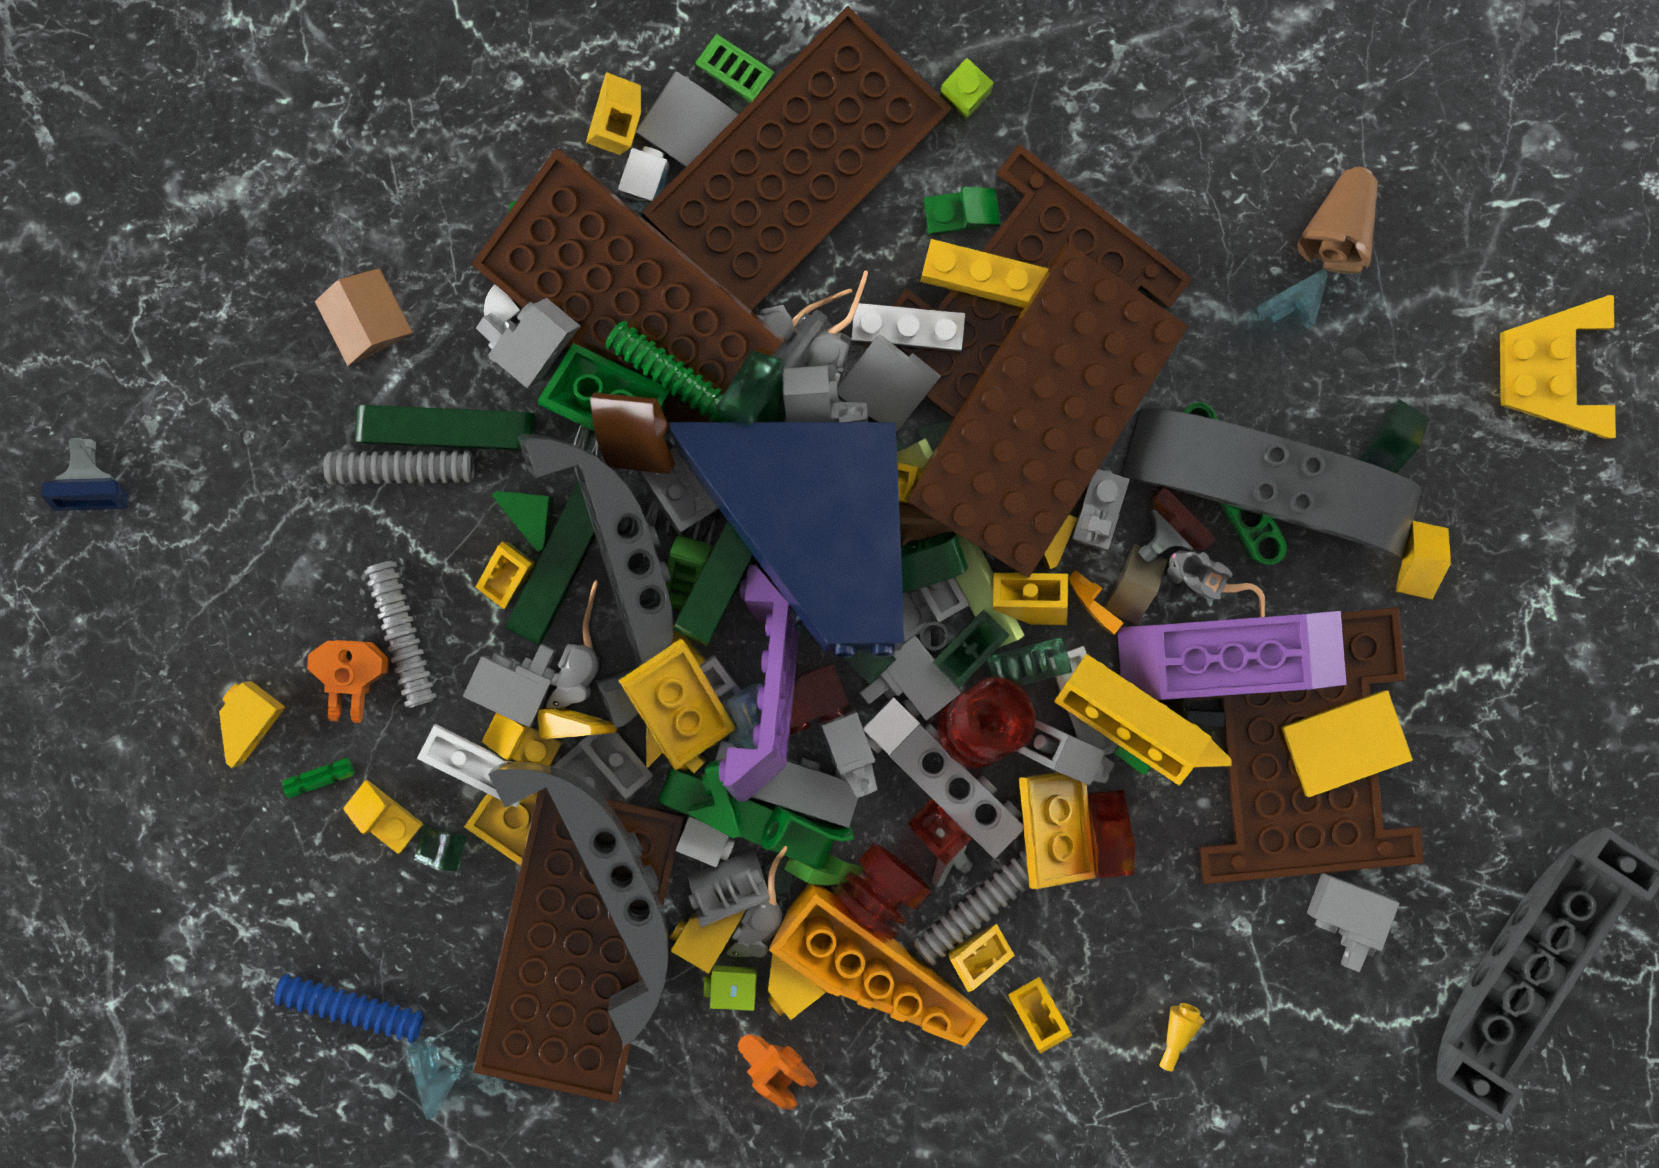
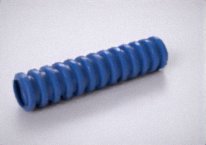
M288 973L280 978L274 994L276 1006L280 1007L282 1004H286V1008L290 1010L293 1007H297V1011L301 1013L304 1010H308L309 1015L313 1016L318 1013L322 1019L329 1016L333 1022L340 1019L344 1025L351 1022L354 1028H358L361 1025L365 1031H369L371 1028L374 1029L376 1034H380L383 1031L386 1037L396 1035L397 1040L407 1038L408 1043L411 1044L417 1040L424 1019L422 1011L418 1010L416 1013H413L409 1007L402 1010L398 1004L391 1007L387 1001H384L383 1004L379 1003L377 998H373L370 1001L366 995H362L359 998L355 992H351L348 995L345 989L335 991L334 986L324 988V984L320 982L317 985H313V981L309 979L306 982H302V978L298 976L295 979H291V975Z

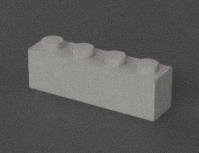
M731 735L730 740L722 739L715 760L726 759L727 748H756L751 747L752 740ZM801 757L800 762L787 759L786 768L751 796L848 828L858 800L844 775L838 774L837 769L835 774L822 770L821 762L806 757Z

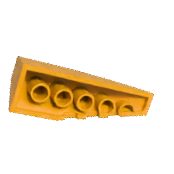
M808 883L789 907L769 947L770 952L826 992L838 997L842 995L857 1001L858 1005L870 1010L875 1008L890 1014L891 1018L903 1023L908 1021L922 1027V1030L964 1047L988 1020L983 1012L930 967L822 885Z

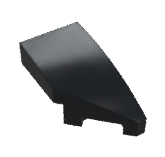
M1187 698L1157 700L1187 721L1208 726L1224 727L1225 712L1187 709Z

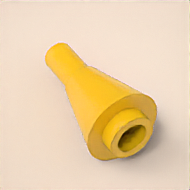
M1180 1003L1179 1006L1170 1007L1166 1040L1167 1047L1160 1062L1161 1068L1167 1071L1174 1070L1181 1051L1186 1048L1205 1023V1020L1200 1016L1201 1012L1198 1008L1187 1003Z

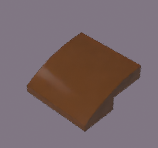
M593 393L591 396L593 425L606 465L612 468L669 474L676 463L663 438L669 428V424L657 399Z

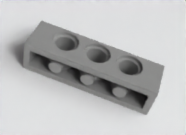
M930 723L925 728L919 724L889 757L981 847L996 859L1024 830L1023 824L1019 821L1023 817L1022 813L1009 800L1003 805L993 795L998 789L983 775L976 779L967 770L971 763L957 749L952 753L946 750L940 744L945 738ZM930 752H937L943 758L942 766L934 772L927 771L922 766L924 756ZM956 778H964L969 783L968 792L962 797H954L949 793V784ZM982 804L994 806L995 815L989 822H979L975 818V811Z

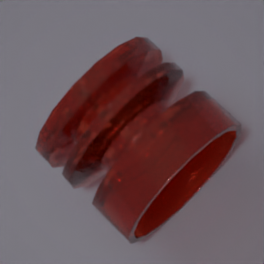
M1000 677L986 678L944 706L939 715L938 733L942 746L952 759L962 766L979 769L989 767L1025 746L1035 731L1036 715L1032 701L1017 684Z
M873 842L858 860L868 875L862 878L849 871L845 877L856 889L853 891L845 884L839 883L835 887L834 893L843 902L846 910L866 928L878 932L889 940H893L898 931L888 919L891 918L898 924L905 926L908 920L898 908L900 904L903 903L914 910H918L931 895L932 889L896 856L880 844Z

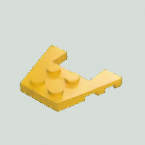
M1608 295L1501 332V406L1544 420H1552L1578 431L1583 430L1603 439L1616 438L1615 405H1577L1576 330L1613 329L1614 295Z

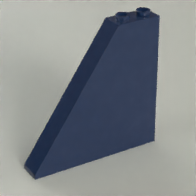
M670 422L669 442L824 652L834 651V656L852 657L857 655V651H872V656L887 657L895 655V651H900L905 642L896 422Z

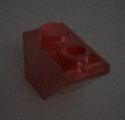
M834 663L799 676L794 687L790 735L810 728L809 721L823 716L825 722L845 714L843 708L849 706V702Z
M1124 790L1088 793L1093 857L1097 878L1134 875L1136 847Z

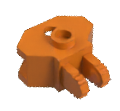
M328 640L308 654L307 669L325 685L324 692L329 693L328 718L330 721L339 720L342 713V693L352 694L351 720L354 723H361L364 716L365 694L370 693V685L389 673L390 657L373 642ZM348 651L352 654L351 661L347 658Z
M750 1034L742 1038L740 1037L737 1045L738 1050L752 1065L747 1073L753 1079L752 1086L754 1089L781 1109L794 1110L798 1103L793 1093L787 1087L792 1081H795L802 1087L808 1085L810 1088H813L818 1083L813 1072L802 1062L801 1056L788 1045L785 1047L770 1045L761 1036Z

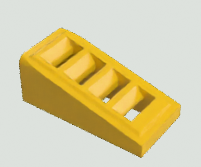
M567 708L541 709L538 711L539 738L542 739L609 734L617 731V728L610 721Z

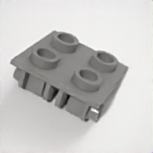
M755 849L732 857L727 861H722L718 863L717 867L710 866L688 875L692 895H689V900L693 909H696L700 927L770 900Z

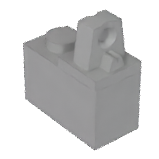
M548 298L536 303L529 302L518 314L517 319L520 322L516 324L509 319L504 322L493 313H490L487 316L485 315L476 327L490 341L488 346L492 350L488 356L526 388L542 381L580 328L578 323Z
M828 366L783 368V391L787 422H868L866 403L839 402L837 381H829Z
M1100 469L1096 471L1081 495L1075 517L1078 519L1070 535V541L1101 551L1109 550L1130 479Z
M915 635L905 641L900 651H895V655L885 657L874 666L875 669L869 673L874 681L859 692L868 705L883 693L888 699H891L893 696H899L904 692L907 697L902 702L914 718L921 714L926 721L961 694Z
M541 644L534 659L531 660L526 657L522 665H518L516 669L512 667L513 660L494 652L492 657L481 656L463 697L524 726L533 727L538 720V711L543 709L553 687L550 683L556 671L549 667L557 650Z
M851 710L817 723L833 765L836 767L838 774L844 775L855 797H862L876 791L877 786L872 763L876 761L857 712Z
M1027 715L1024 716L1010 747L1057 772L1088 785H1091L1092 781L1106 783L1109 773L1115 764L1104 756L1105 751Z
M1321 873L1307 914L1317 919L1315 925L1322 929L1336 933L1338 927L1340 928L1338 932L1342 935L1340 944L1346 946L1341 964L1344 967L1360 972L1367 955L1373 957L1376 950L1382 952L1400 903L1374 891L1326 873Z

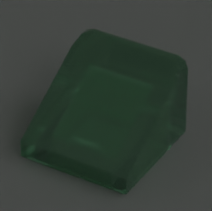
M423 825L414 860L440 871H457L466 837L433 826Z

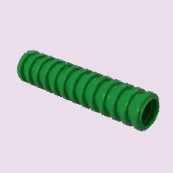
M625 320L619 322L612 329L606 339L605 347L611 350L614 348L617 356H625L624 361L627 363L633 362L634 368L637 370L642 368L645 376H653L652 381L656 384L659 382L663 383V389L668 390L670 388L673 396H681V401L684 404L687 402L691 403L690 408L693 410L698 408L701 416L705 417L707 415L710 417V422H733L741 410L740 402L736 401L733 403L731 401L732 397L728 394L723 396L720 388H712L713 383L710 381L705 383L703 381L704 377L700 374L695 376L694 370L690 367L688 369L684 368L685 363L682 361L677 363L674 355L670 354L667 356L665 354L666 350L662 347L656 348L657 343L653 340L648 342L646 335L641 334L639 336L637 334L638 330L634 327L628 328L629 323Z

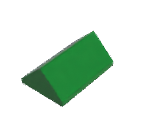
M573 343L537 400V403L595 431L591 411V396L593 393L657 399L664 413L671 389L665 390L661 384H656L651 379Z

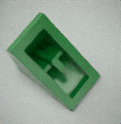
M496 491L492 494V497L538 553H542L550 538L554 498L545 495Z

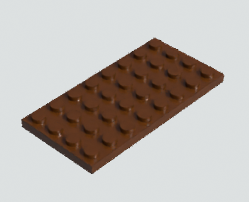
M847 6L642 211V215L673 245L753 312L951 112L952 107Z
M556 148L472 262L475 268L522 308L529 302L536 303L548 298L578 323L580 328L567 344L569 348L574 343L652 380L653 376H645L642 368L637 370L634 368L633 362L627 363L624 361L625 356H617L614 348L609 350L605 347L606 339L612 329L619 322L625 320L629 323L628 328H636L639 336L641 334L646 335L647 341L653 340L657 343L656 348H664L667 356L670 354L676 357L675 361L677 363L679 361L685 363L684 368L686 369L692 368L695 376L698 374L702 375L705 383L708 381L712 382V388H720L723 396L730 395L733 403L740 399L786 341L561 148ZM670 394L663 413L669 427L670 422H710V417L707 415L705 417L701 416L698 408L696 410L691 409V403L687 402L684 404L681 401V396L675 397Z
M1064 244L904 500L1029 578L1185 333L1188 325L1072 245Z
M546 787L538 791L473 1073L617 1103L631 1042L624 1045L608 1013L610 996L643 980ZM605 798L619 816L627 833L634 831L643 848V856L640 858L644 866L651 864L660 884H658L659 890H657V893L663 905L684 815ZM600 832L596 835L598 841L604 845H610L616 841L613 834L609 832ZM620 865L613 869L614 873L622 878L629 877L632 874L631 869L627 866ZM641 899L633 900L630 903L632 908L636 910H644L649 907L648 903Z

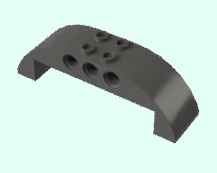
M1140 408L1121 474L1122 477L1130 479L1129 481L1153 488L1160 486L1168 487L1366 545L1365 549L1398 559L1403 557L1422 491L1418 484L1401 475L1348 456L1220 420L1155 408Z
M535 434L517 436L528 471L536 478L572 466L575 468L636 663V667L595 680L606 715L615 728L624 726L638 714V711L619 680L671 646L673 641L672 607L666 584L671 582V578L665 562H661L655 552V548L660 547L654 526H649L648 522H646L641 507L629 487L614 470L598 458L563 440ZM624 517H629V525L626 530L617 532L618 522ZM635 553H640L638 563L628 567L629 558ZM651 588L650 596L644 601H639L642 591Z
M520 761L501 763L495 766L488 775L505 808L547 787L643 980L610 996L608 1013L624 1045L634 1041L645 1028L657 1008L665 985L668 967V926L663 905L657 893V890H659L658 884H660L651 864L644 866L640 858L643 856V848L635 832L627 833L615 810L599 792L584 780L562 769L541 763ZM600 832H609L613 834L616 841L613 844L604 845L598 841L596 835ZM620 865L627 866L631 869L632 874L629 877L622 878L617 876L613 869ZM641 899L646 901L649 907L644 910H636L632 908L630 903L633 900Z
M1605 827L1580 839L1553 862L1515 909L1458 999L1441 1040L1437 1057V1081L1504 1125L1524 1095V1092L1510 1083L1632 896L1651 902L1659 889V862Z

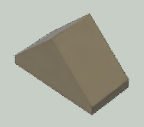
M1136 544L1133 545L1104 606L1113 615L1135 625L1139 623L1158 593L1168 560L1157 554V558L1149 563L1140 556L1139 550L1142 547Z

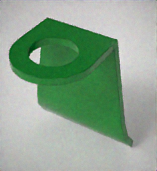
M776 805L764 828L761 843L762 847L766 850L774 849L781 841L791 820L830 839L841 842L853 840L854 832L850 826L848 828L829 821L823 823L814 822ZM779 822L778 831L770 841V832L773 826Z

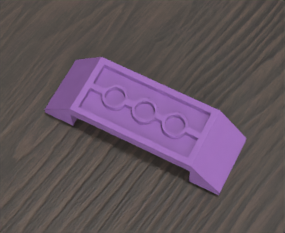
M748 565L747 577H742L740 596L741 599H744L748 610H751L756 620L766 623V636L770 637L769 650L763 651L761 662L762 672L766 673L765 687H759L757 697L758 709H762L761 723L755 724L753 743L754 746H758V750L727 748L726 759H721L719 766L720 782H723V786L737 801L746 802L786 768L801 624L790 604L756 565Z
M1341 611L1120 627L1117 631L1121 677L1155 700L1308 690L1347 685Z

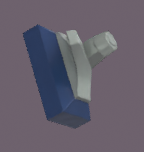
M71 438L68 441L70 447V465L63 474L56 476V480L42 484L41 497L54 511L127 509V493L110 474L102 472L96 466V442L92 439Z

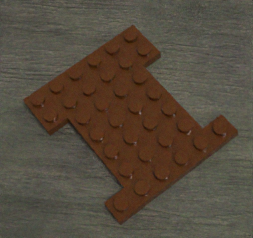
M1021 144L1015 148L997 171L996 176L1024 198L981 252L1049 269L1064 244H1070L1136 290L1140 287L1166 309L1173 305L1191 282L1192 278ZM907 288L893 304L894 307L934 310ZM951 290L936 311L965 313L961 352L906 346L896 347L908 357L912 353L941 375L925 397L952 419H955L1024 308ZM863 343L861 347L866 351L871 343Z
M1399 607L1341 612L1347 685L1308 690L1187 698V701L1221 698V709L1225 712L1223 727L1225 750L1232 763V766H1227L1235 843L1198 846L1203 884L1424 863L1420 826L1383 827L1378 773L1308 798L1305 796L1281 729L1282 726L1369 696V684L1406 680Z

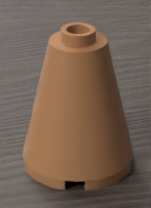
M1353 167L1341 174L1298 241V251L1307 261L1312 263L1313 259L1316 258L1324 262L1322 269L1341 274H1357L1362 271L1363 266L1369 267L1372 259L1378 181L1370 170L1364 167Z

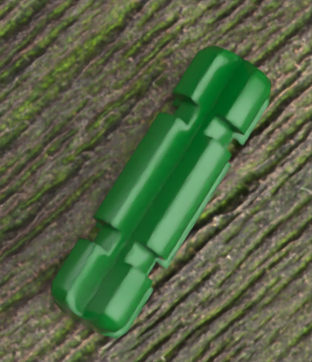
M344 758L333 762L332 766L327 764L300 774V777L296 775L282 781V788L287 798H293L304 794V791L310 792L335 783L336 779L341 781L352 777L355 773L354 767L349 758Z

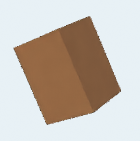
M380 268L338 279L315 301L349 367L414 334Z

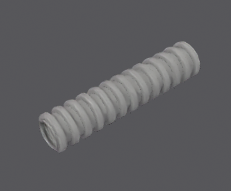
M423 450L419 451L418 454H415L414 451H407L406 454H403L402 451H396L395 455H392L391 451H385L383 455L379 451H373L372 455H369L367 451H362L360 455L355 451H351L349 455H346L345 452H339L338 455H335L334 452H327L324 457L323 471L328 484H335L336 481L339 484H346L347 481H350L351 484H357L359 480L363 484H368L370 480L375 484H380L381 480H384L387 484H391L393 480H396V483H403L404 480H407L408 483H414L415 480H419V483H426L427 479H430L431 483H437L438 479H441L443 483H448L449 479H453L455 483H459L461 479H464L465 482L469 483L474 478L475 464L474 456L470 450H465L463 454H460L459 450H453L452 454H449L447 450H442L441 454H437L435 450H431L429 454H426Z
M386 561L367 567L364 573L365 576L370 577V581L367 583L374 590L371 592V596L373 598L376 597L377 602L374 606L380 610L377 616L378 619L383 620L384 624L381 625V629L386 630L387 633L384 639L390 643L387 649L394 656L391 658V662L396 663L397 666L394 672L400 675V679L397 682L398 685H403L404 690L401 691V695H406L407 698L404 705L411 708L434 701L437 695L432 693L431 687L434 685L427 678L430 676V672L425 671L424 666L427 665V662L421 658L424 652L417 645L420 643V639L415 638L414 635L417 629L416 627L412 628L411 625L414 619L413 616L409 617L408 611L411 610L410 606H405L404 601L407 600V596L401 593L404 586L398 583V579L401 577L400 573H395L394 570L397 567V563Z
M1020 851V857L1017 860L1013 857L1010 860L1012 864L1008 867L1003 865L1001 867L1003 871L999 874L995 872L993 874L994 878L991 881L986 879L984 887L980 888L978 886L975 888L976 893L973 896L968 894L966 896L967 901L964 903L962 901L958 902L956 910L951 908L948 911L950 915L947 917L941 916V922L939 924L933 923L931 925L932 929L929 932L924 930L922 938L916 937L913 939L915 948L928 964L936 965V959L939 956L943 959L946 956L945 951L948 949L953 951L956 942L961 944L964 941L962 937L965 935L970 937L973 928H981L980 923L983 920L988 922L990 914H998V908L1001 905L1005 908L1008 905L1006 901L1010 898L1015 900L1017 898L1015 894L1018 891L1023 893L1026 890L1024 887L1029 884L1026 852Z

